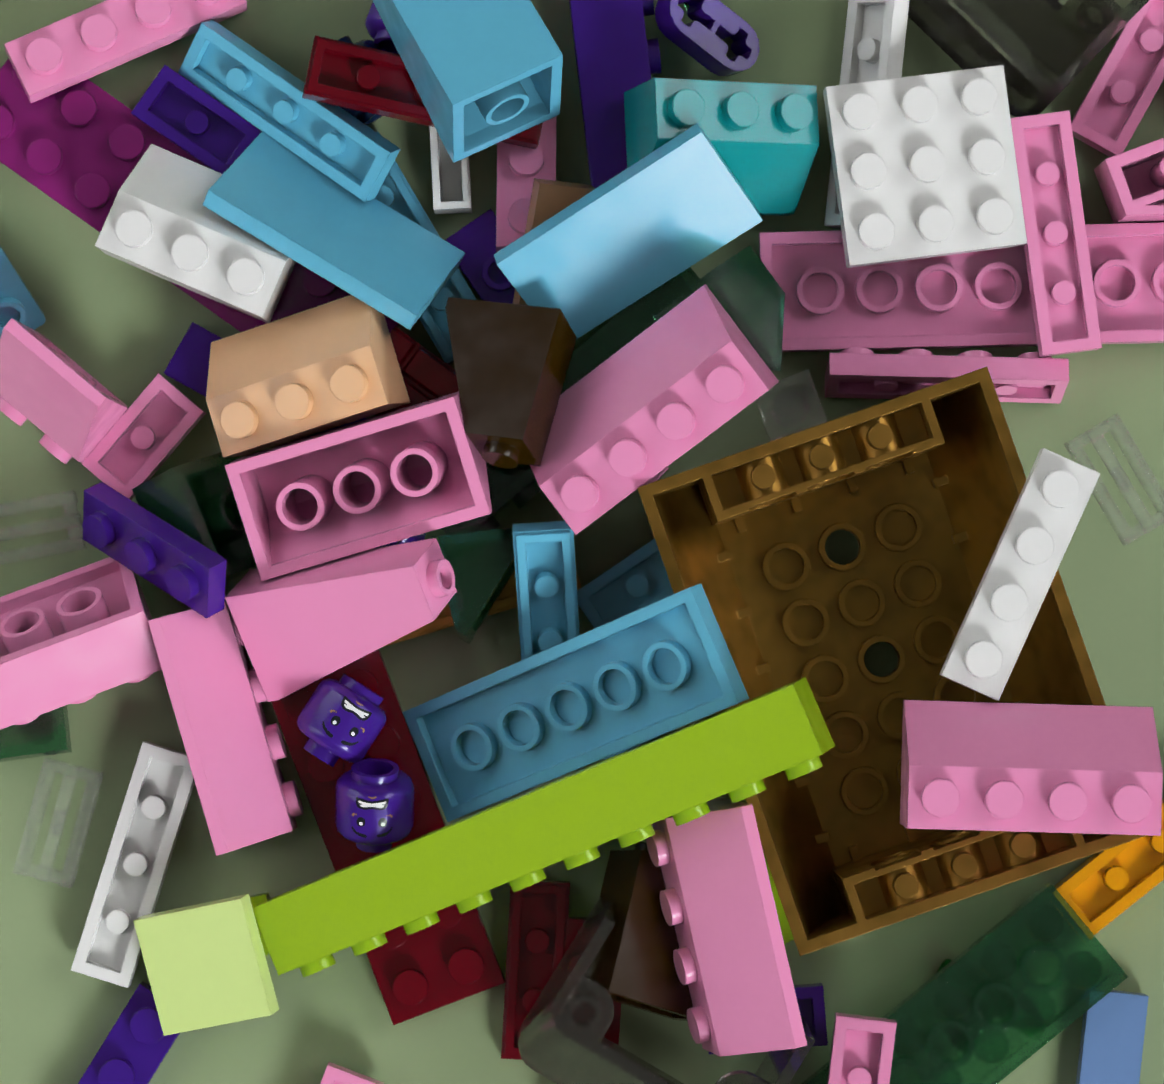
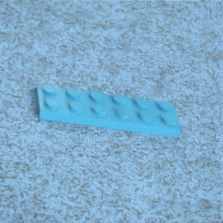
M700 583L402 713L446 820L450 822L749 699V696L703 586Z

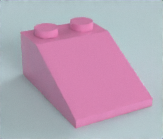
M11 318L4 326L0 338V411L19 426H22L27 419L45 433L38 442L64 464H67L72 457L82 463L129 407L48 338Z

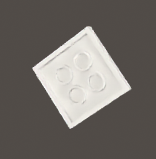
M1003 65L824 88L823 97L846 268L1017 247L1027 244Z

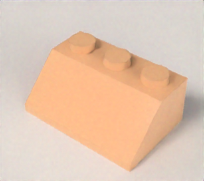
M352 295L211 342L206 402L223 458L250 455L410 403L384 314Z

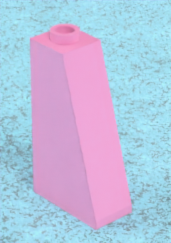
M437 538L373 548L261 581L257 568L250 569L226 595L225 600L268 702L278 701L434 621L457 590L455 588L454 570L450 562L444 559Z

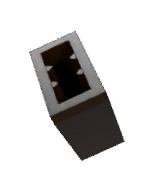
M448 297L445 309L465 433L482 458L491 465L506 469L516 468L518 464L540 466L577 339L561 309Z
M645 842L636 843L634 850H610L578 990L673 1020L687 1021V1009L692 1008L693 1005L688 984L683 985L680 982L674 966L673 951L679 949L675 927L674 925L669 926L660 905V891L666 889L661 866L656 867L653 864L648 852L647 843Z

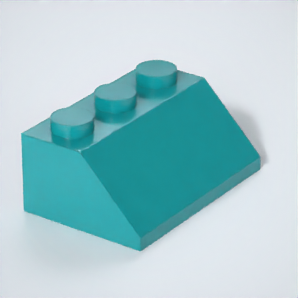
M653 78L624 92L627 168L698 123L760 215L790 216L795 213L820 145L817 85Z

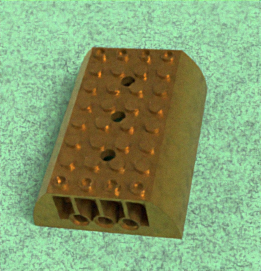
M987 367L637 488L674 594L700 583L703 586L749 696V699L743 702L806 677L835 744L833 748L819 756L823 767L788 781L784 771L766 777L763 781L767 789L745 799L747 803L753 805L762 848L800 956L1147 836L907 829L900 824L903 700L1106 706L1059 570H1057L999 701L939 675L1027 480ZM836 530L849 531L858 541L859 549L857 556L852 562L845 565L831 561L825 551V543L828 536ZM876 642L890 644L897 653V665L893 672L887 676H874L865 666V653Z

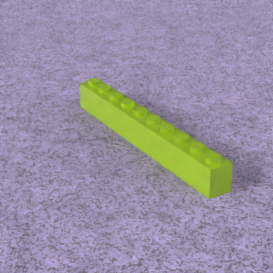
M804 677L275 896L253 907L256 923L278 976L299 968L302 976L306 977L336 964L333 953L351 947L354 956H358L388 943L385 936L387 931L403 925L406 934L410 935L440 922L437 911L456 904L459 913L462 914L493 900L490 890L509 882L512 891L516 892L546 879L543 868L563 860L566 869L571 870L595 860L601 856L597 846L617 838L621 848H625L655 835L652 827L653 823L670 816L673 817L676 826L697 819L711 812L707 801L727 793L732 803L754 796L767 789L763 781L766 777L784 771L788 781L813 772L823 767L819 756L829 751L835 744L807 678Z

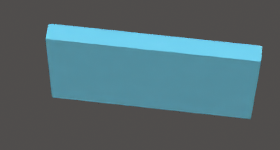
M696 123L495 253L494 257L497 266L527 305L561 309L578 339L763 220L749 196L702 128Z
M263 131L212 185L203 202V206L409 330L457 270L465 254L462 250L377 199L363 202Z

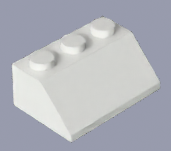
M151 144L119 189L95 246L111 257L263 322H271L296 261L203 206L208 190L223 174Z

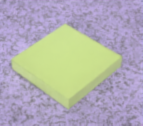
M249 894L143 915L133 921L164 1036L270 1016L279 1010Z

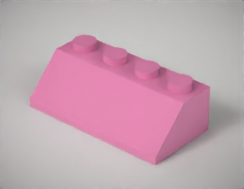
M705 284L560 395L541 465H530L540 489L574 534L577 535L637 490L638 487H641L770 390L779 381Z
M459 391L246 455L225 465L261 581L492 513L486 461L465 433Z
M108 557L0 597V730L12 725L30 723L41 714L68 704L84 703L98 693L125 683L143 681L153 673L162 670L148 625V621L152 620V616L136 573L113 558Z
M225 601L223 610L208 618L190 609L149 620L148 625L216 856L295 830L298 827L295 817L304 814L295 781L284 782L278 759L287 757L283 737L277 723L267 724L261 703L267 701L254 668L250 666L244 643L227 602Z
M903 700L900 824L907 829L1161 836L1163 771L1153 707Z
M717 797L707 801L711 812L690 822L676 826L673 817L670 816L653 823L652 827L655 835L647 838L646 843L653 864L656 867L661 866L666 889L660 891V905L669 926L674 925L679 949L673 951L674 966L680 982L683 985L688 984L693 1007L687 1009V1022L695 1043L702 1044L704 1050L720 1057L796 1049L807 1046L753 805L740 801L732 803L729 799Z

